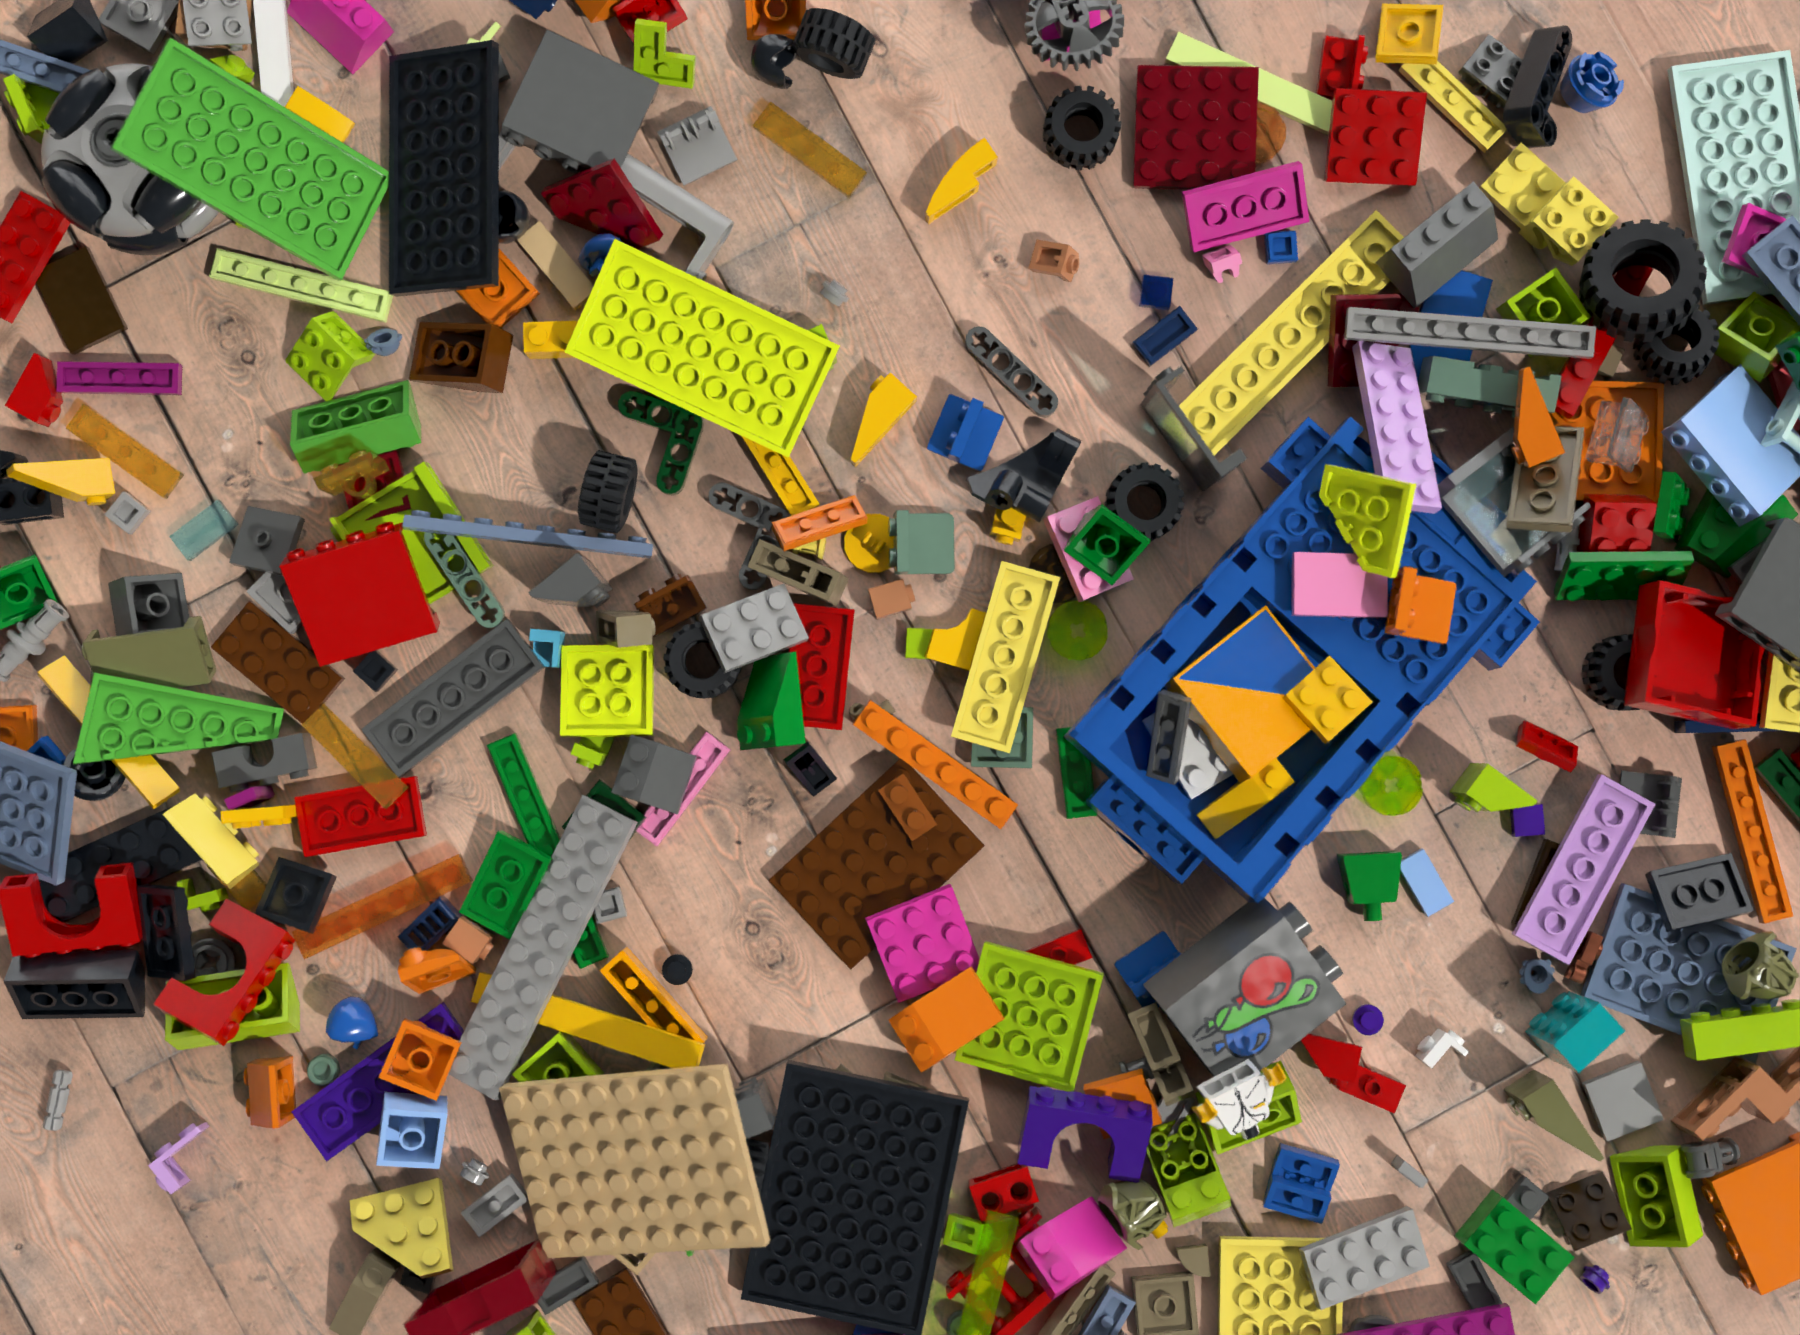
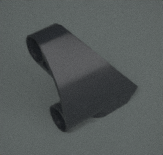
M1057 428L1056 431L1051 432L1045 439L1015 458L985 472L967 477L966 481L972 496L997 509L1007 510L1012 508L1040 523L1082 440Z

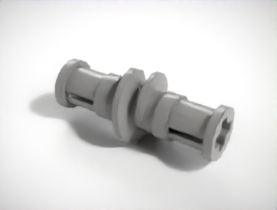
M47 599L43 603L44 607L35 617L30 618L27 623L20 621L16 624L19 633L13 629L7 631L6 634L11 641L7 642L0 652V681H8L11 678L10 673L19 664H22L30 653L33 655L44 653L46 648L43 640L51 634V631L61 621H66L69 618V614L64 607L52 599Z

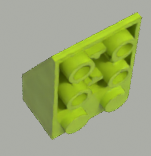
M1195 1113L1187 1115L1180 1124L1177 1133L1167 1137L1176 1120L1152 1128L1150 1144L1148 1143L1146 1151L1173 1227L1231 1207L1230 1195L1200 1120ZM1155 1139L1162 1144L1165 1141L1163 1146L1157 1147L1153 1144V1140Z

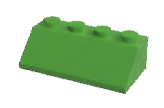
M409 380L292 410L290 446L304 474L312 471H322L331 466L346 464L400 448H410L415 444L422 443L421 423Z

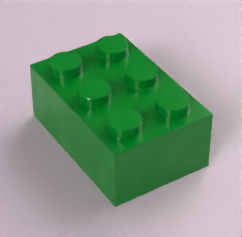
M1493 1189L1454 1235L1463 1245L1535 1305L1574 1258L1571 1253Z

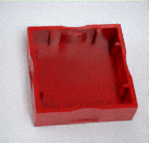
M1661 580L1640 585L1624 705L1733 730L1756 727L1761 689L1760 665L1765 648L1715 615L1720 604L1731 603L1733 597H1717L1699 589Z

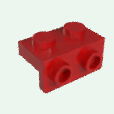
M621 0L613 8L619 24L633 45L636 19L666 22L667 32L688 20L686 13L677 0Z

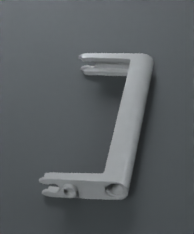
M502 131L499 134V170L516 147L506 141L505 137L502 136ZM627 154L621 169L638 196L705 239L685 271L705 281L707 277L705 271L728 238L734 226V221L630 154Z

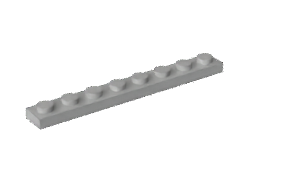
M1348 307L1346 309L1344 340L1591 359L1594 357L1596 326Z

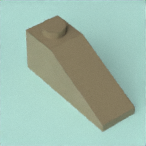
M759 539L748 565L750 569L834 606L838 605L849 580L840 572L792 552L783 551L782 548Z
M376 1247L362 1264L329 1329L339 1335H361L402 1264Z

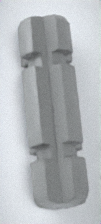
M57 1070L53 1074L52 1083L54 1087L50 1088L46 1107L48 1116H44L43 1128L46 1130L57 1131L62 1128L64 1117L61 1114L65 1113L70 1091L67 1086L71 1084L73 1076L71 1071Z

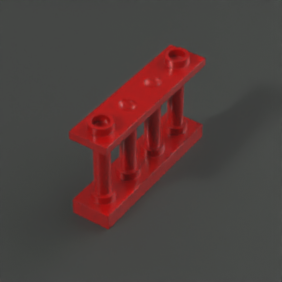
M1037 1206L1031 1211L1022 1212L1015 1220L1016 1225L963 1272L960 1270L956 1271L946 1282L948 1284L945 1287L946 1296L951 1300L956 1294L960 1293L988 1325L986 1335H1014L1051 1302L1014 1244L1027 1231L1031 1233L1040 1227L1037 1222L1043 1217ZM1003 1252L1008 1254L1034 1284V1290L1026 1298L1019 1296L991 1264ZM981 1272L1011 1304V1311L1003 1318L1001 1316L997 1317L969 1286V1283Z

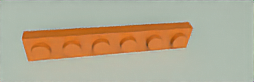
M872 700L868 701L852 725L999 829L1003 828L1017 808V803Z
M1740 739L1712 746L1759 923L1766 924L1793 917L1746 739Z

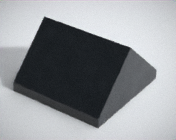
M90 0L56 1L35 15L27 35L45 55L74 64L108 41Z

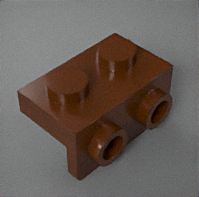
M681 573L665 581L666 587L658 591L651 588L638 596L640 601L634 603L636 609L650 613L651 618L655 622V635L653 637L707 609L689 575L682 577Z

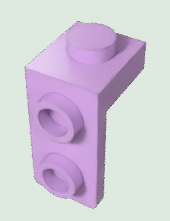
M207 1122L199 1126L192 1123L178 1134L181 1140L172 1146L168 1142L154 1153L157 1159L148 1166L156 1175L155 1180L163 1190L173 1194L191 1181L172 1156L210 1126Z

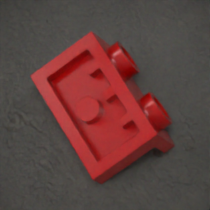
M1358 35L1356 40L1325 36L1322 45L1316 94L1333 100L1334 88H1363L1364 75H1360L1361 64H1365L1368 55V46L1364 45L1365 35Z

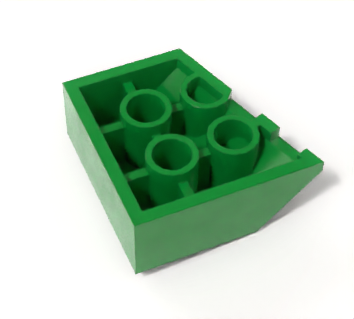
M1707 488L1688 522L1683 536L1680 537L1674 549L1677 551H1692L1694 561L1725 578H1729L1732 575L1727 570V567L1770 535L1772 530L1765 526L1768 521L1782 518L1793 520L1798 513L1787 498L1781 495L1761 516L1739 527Z

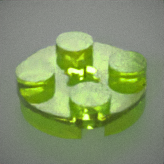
M1088 601L1067 602L1059 606L1051 615L1048 622L1047 637L1054 651L1061 657L1068 660L1082 661L1098 654L1106 644L1108 637L1107 621L1103 612L1096 605ZM1072 623L1074 625L1082 623L1085 626L1083 628L1085 633L1083 638L1080 636L1073 638L1071 636L1072 630L1070 625Z
M1382 756L1371 768L1373 771L1359 787V791L1365 803L1373 811L1381 815L1396 816L1408 813L1416 807L1422 797L1423 788H1421L1422 782L1420 778L1422 777L1420 771L1410 760L1404 757ZM1396 778L1398 791L1396 793L1393 791L1387 793L1385 791V781Z

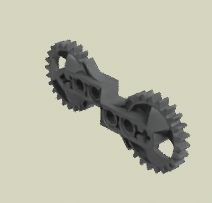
M1031 0L1029 2V12L1025 14V35L1027 45L1032 46V54L1039 53L1041 62L1050 58L1051 68L1055 67L1058 62L1062 63L1063 71L1067 69L1069 64H1073L1075 71H1078L1082 63L1088 69L1091 68L1092 60L1100 64L1103 63L1102 54L1111 57L1112 47L1118 48L1119 38L1123 37L1124 15L1122 14V5L1117 4V0ZM1106 10L1111 18L1098 26L1090 28L1089 12ZM1054 23L1060 38L1042 40L1038 32Z

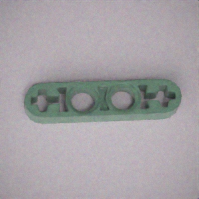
M425 532L424 541L426 546L477 622L486 628H493L502 623L505 617L503 606L477 570L456 536L447 535L443 538L447 547H451L454 544L456 549L448 551L441 557L439 552L445 551L440 543H432V539L435 537L434 533ZM455 554L460 555L465 562L464 568L459 572H453L448 567L449 558ZM476 580L481 584L482 591L478 597L472 598L466 594L465 585L468 581ZM487 594L490 600L485 601L488 608H496L498 611L495 614V622L491 619H483L486 611L482 605H479L477 608L473 605L474 602L481 601Z

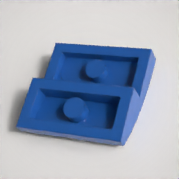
M1280 1143L1267 1183L1263 1207L1322 1224L1332 1198L1330 1191L1340 1167L1339 1160Z

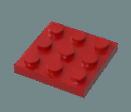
M1334 88L1324 181L1416 186L1427 92Z

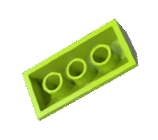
M282 963L277 967L273 981L263 988L257 997L256 1006L250 1013H246L239 1024L240 1027L236 1036L228 1040L227 1043L300 1032V1002L289 963ZM245 969L196 976V978L187 981H177L199 993L216 995L234 987L243 976ZM165 1014V1041L177 1050L218 1044Z

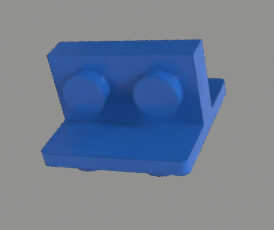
M949 394L927 445V450L980 472L984 468L1004 416L984 408V402L972 398L971 402Z
M1161 931L1117 960L1114 966L1143 1008L1155 1003V1000L1143 984L1182 953L1176 949L1166 932Z

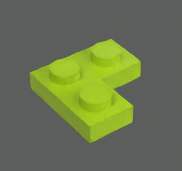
M636 19L633 71L662 85L693 89L695 84L696 55L666 51V22Z

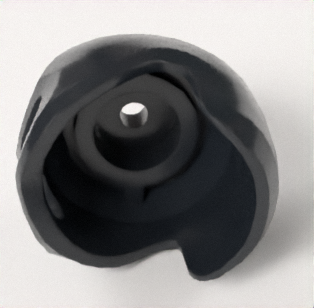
M768 34L756 41L751 52V66L755 75L762 82L779 89L791 87L792 79L785 76L782 69L788 66L797 55L793 51L792 46H789L793 44L794 39L781 34Z
M503 190L499 191V243L508 244L518 240L526 233L530 224V215L527 205L519 196L510 191Z

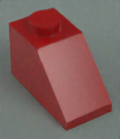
M33 353L5 404L9 409L46 427H49L51 423L58 419L61 413L60 407L63 403L61 393L56 392L57 377L52 361Z
M1308 1034L1301 1039L1323 1076L1329 1077L1328 1083L1346 1088L1348 1082L1355 1084L1362 1046L1313 1034Z

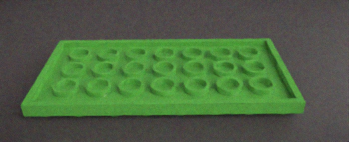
M171 37L164 45L110 148L115 153L338 281L343 279L389 186L388 170Z

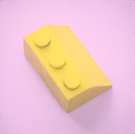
M193 794L167 810L163 815L223 883L231 889L259 865L255 859L259 854L247 841L242 845L236 839L235 835L238 831L232 828L231 823L221 824V821L214 814L218 809L206 796L200 799L196 794Z

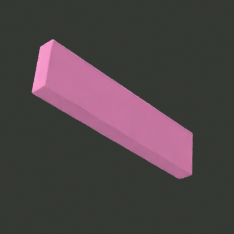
M706 731L689 753L697 756L679 813L675 814L649 806L644 813L647 818L637 829V832L655 846H658L731 749Z

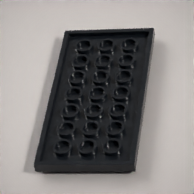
M493 40L391 55L389 56V295L399 297L499 286V44Z

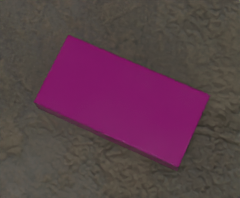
M271 785L255 786L224 799L228 809H246L273 798L275 793Z

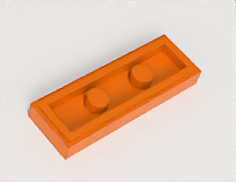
M856 495L774 521L772 522V530L783 551H787L867 524L868 517Z

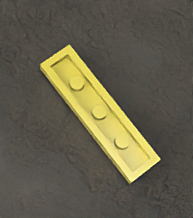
M1438 60L1437 64L1404 63L1398 70L1420 92H1427V99L1484 153L1507 131L1505 125Z

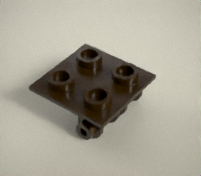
M1603 1171L1546 1193L1565 1232L1563 1233V1238L1567 1245L1571 1244L1574 1251L1632 1230Z

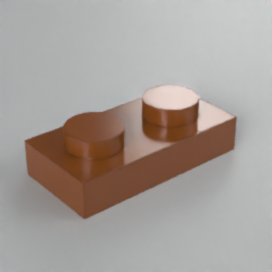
M904 773L878 790L911 841L937 825Z

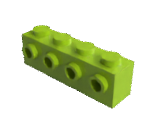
M1800 999L1781 1001L1782 1006L1771 1007V1004L1768 1003L1751 1005V1010L1740 1011V1008H1724L1720 1010L1721 1014L1710 1015V1012L1691 1013V1018L1680 1020L1685 1056L1700 1061L1800 1047Z

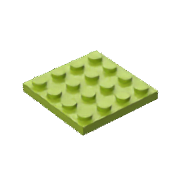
M985 941L976 974L1005 1019L958 1049L955 1061L1059 1090L1074 1091L1104 973Z

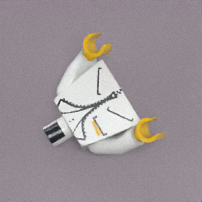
M1247 1059L1198 1085L1197 1088L1205 1101L1198 1107L1194 1106L1192 1110L1202 1123H1206L1216 1129L1225 1128L1230 1135H1236L1240 1132L1244 1139L1255 1138L1259 1134L1257 1123L1268 1118L1270 1114L1268 1104L1271 1102L1274 1086L1283 1083L1286 1080V1075L1279 1063H1276L1272 1069L1262 1068L1263 1074H1261L1254 1064Z

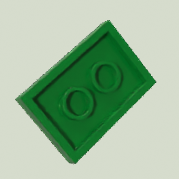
M503 830L497 831L459 913L510 940L553 858Z

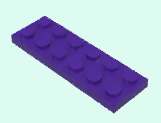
M444 1002L417 1020L426 1024L428 1028L458 1041L464 1032ZM396 1036L292 1111V1114L326 1162L381 1122L384 1092L418 1094L378 1078Z

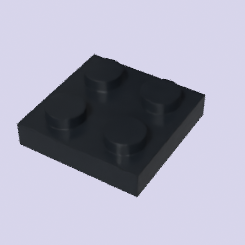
M278 857L255 914L313 934L337 877L331 873Z

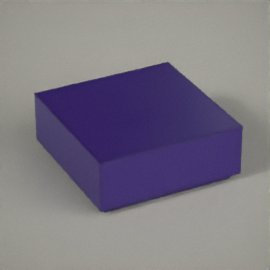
M1543 804L1510 809L1512 837L1545 835Z

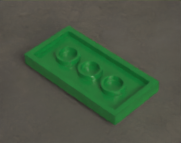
M1692 551L1569 552L1553 590L1555 600H1638L1640 585L1661 580L1683 586L1694 562Z

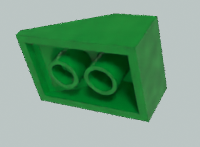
M796 652L770 655L754 662L737 719V738L740 744V751L806 744Z

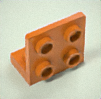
M1403 567L1399 569L1397 577L1393 578L1384 633L1439 644L1447 643L1456 583L1419 576L1415 568Z

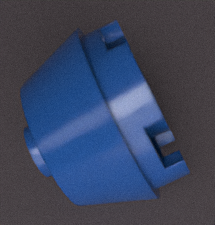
M1600 51L1594 55L1585 52L1583 55L1573 58L1560 83V92L1564 101L1573 110L1580 113H1589L1614 104L1624 88V80L1619 81L1614 71L1617 64L1608 55Z

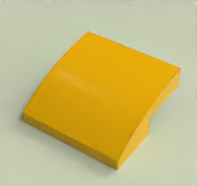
M297 86L285 105V108L344 143L355 125L352 120Z

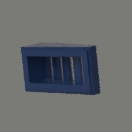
M444 895L439 896L397 937L408 949L417 948V944L409 937L413 932L424 944L421 947L422 951H428L454 927L458 919L462 917V914ZM437 909L449 920L446 924L435 913ZM429 916L441 928L438 932L426 920ZM422 924L432 937L428 939L419 930L418 926Z

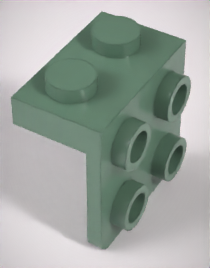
M896 510L893 518H889L888 522L889 536H893L894 548H889V567H894V574H951L955 569L954 517L949 513L909 514V510Z

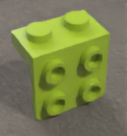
M15 74L3 78L7 88L4 91L5 97L9 104L16 109L19 118H16L19 129L25 136L29 135L42 144L44 130L50 127L45 122V118L52 103L60 93L25 83Z

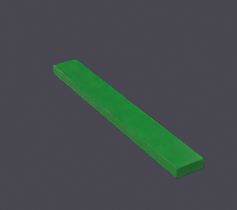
M517 733L488 744L487 747L527 843L552 857L560 841V836ZM591 916L573 952L579 969L609 957L593 916Z

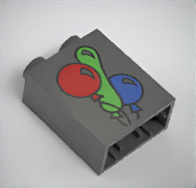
M1265 898L1259 903L1247 902L1143 984L1213 1077L1247 1059L1259 1071H1262V1068L1267 1067L1346 1005V1002L1332 984L1343 975L1339 965L1321 945H1318L1309 952L1302 942V939L1313 931L1304 916L1290 901L1277 910Z

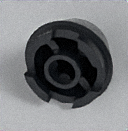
M75 749L67 755L63 763L64 766L77 770L74 796L87 801H103L108 799L120 789L126 778L111 760L74 765Z

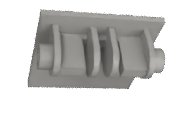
M182 0L189 46L228 45L231 51L243 50L242 45L252 44L246 0Z
M712 106L658 131V135L683 186L737 161Z

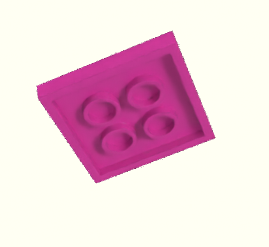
M951 884L865 918L898 1003L941 986L971 966L977 972L980 959Z

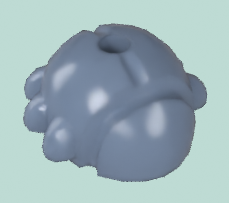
M390 328L379 329L371 333L364 340L366 348L371 350L372 353L379 356H389L399 348L402 334H398L397 330Z
M1524 960L1522 962L1523 967L1519 970L1521 975L1520 983L1527 985V988L1533 993L1540 994L1545 992L1549 988V984L1555 981L1553 977L1555 969L1550 966L1551 960Z

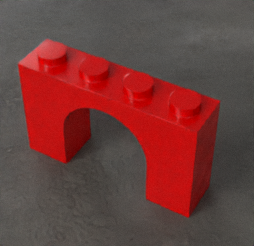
M133 862L100 867L94 878L100 904V916L94 921L82 925L63 923L48 912L44 905L37 873L6 876L0 884V904L12 957L24 955L26 958H32L49 952L66 954L75 949L84 948L99 950L110 945L127 947L140 942L143 935Z
M229 899L224 901L209 925L221 936L244 948L247 962L244 974L239 982L221 994L206 995L171 978L153 1004L163 1013L222 1046H225L228 1040L236 1036L240 1022L246 1013H250L254 1009L258 1001L257 997L263 988L273 981L276 974L275 970L282 960L289 957L293 950V944L296 941L286 930Z

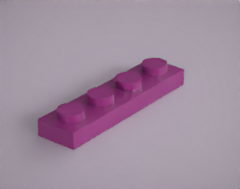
M57 361L56 392L61 394L182 395L183 365L179 363Z

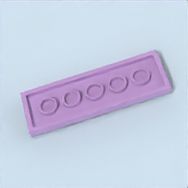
M1358 341L1352 349L1375 475L1415 483L1416 489L1411 511L1435 514L1442 508L1411 348Z
M1598 774L1512 935L1562 963L1570 965L1651 814L1655 803L1610 778Z

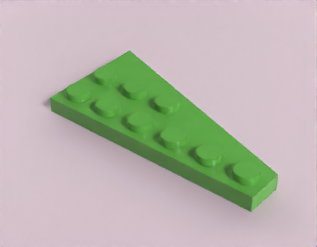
M94 673L73 764L269 741L279 737L284 709Z

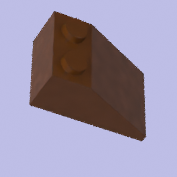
M419 322L409 380L475 392L503 393L513 334L492 324Z

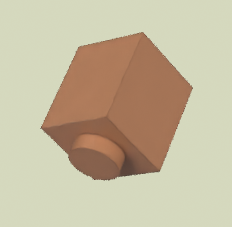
M903 579L868 589L877 620L912 610L911 602L916 601L911 584L905 585Z
M462 916L451 929L443 944L473 964L479 961L480 958L485 960L495 946L491 942L496 935L469 917Z

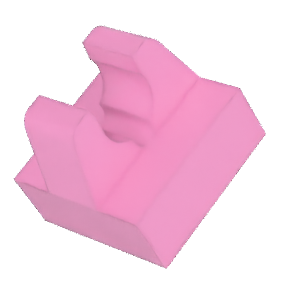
M1230 244L1202 254L1204 265L1218 283L1223 282L1222 272L1229 269L1230 275L1234 278L1239 276V265L1242 264L1240 252Z

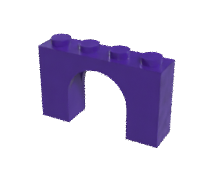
M1029 1086L1018 1142L1017 1164L1048 1169L1053 1142L1058 1133L1073 1124L1089 1123L1101 1127L1112 1138L1108 1156L1109 1178L1129 1182L1140 1181L1153 1124L1151 1104H1145L1137 1100L1114 1099L1110 1096L1087 1095L1078 1091L1055 1090L1046 1086Z

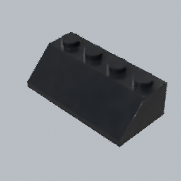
M138 950L71 951L66 954L49 952L32 958H26L24 955L14 956L4 979V983L22 1019L144 1017L145 968Z

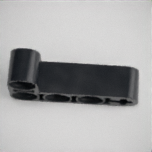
M1566 25L1541 28L1534 31L1503 111V122L1506 129L1517 145L1522 142L1528 149L1551 147L1556 142L1557 127L1548 113V108L1572 46V32Z

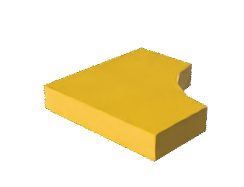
M971 608L966 618L956 627L949 629L934 628L925 658L970 671L986 612Z

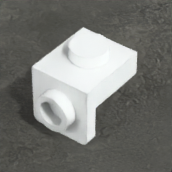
M1438 1028L1432 1036H1426L1420 1042L1417 1048L1419 1051L1415 1057L1428 1067L1433 1068L1449 1047H1452L1463 1056H1466L1469 1051L1462 1046L1465 1041L1450 1029L1446 1033Z

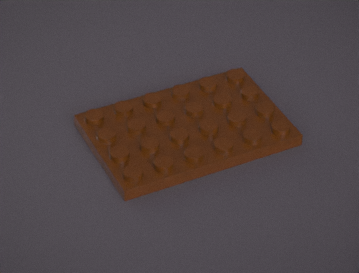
M899 759L773 875L769 882L851 970L876 947L865 919L866 917L940 888L985 845L918 772L908 763ZM903 773L937 823L936 826L913 841L910 840L878 791Z

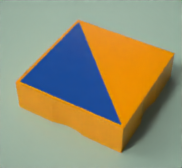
M1266 605L1253 613L1224 636L1220 642L1191 662L1164 685L1167 691L1192 698L1189 719L1197 724L1205 733L1212 748L1240 783L1252 778L1311 730L1282 697L1314 670L1315 667Z

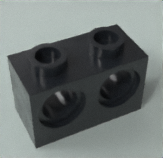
M13 478L0 479V524L11 525L64 518L62 496L43 490L45 498L42 503L38 504L37 495L43 489L24 482H18V480ZM13 494L15 498L14 504L8 508L7 499Z

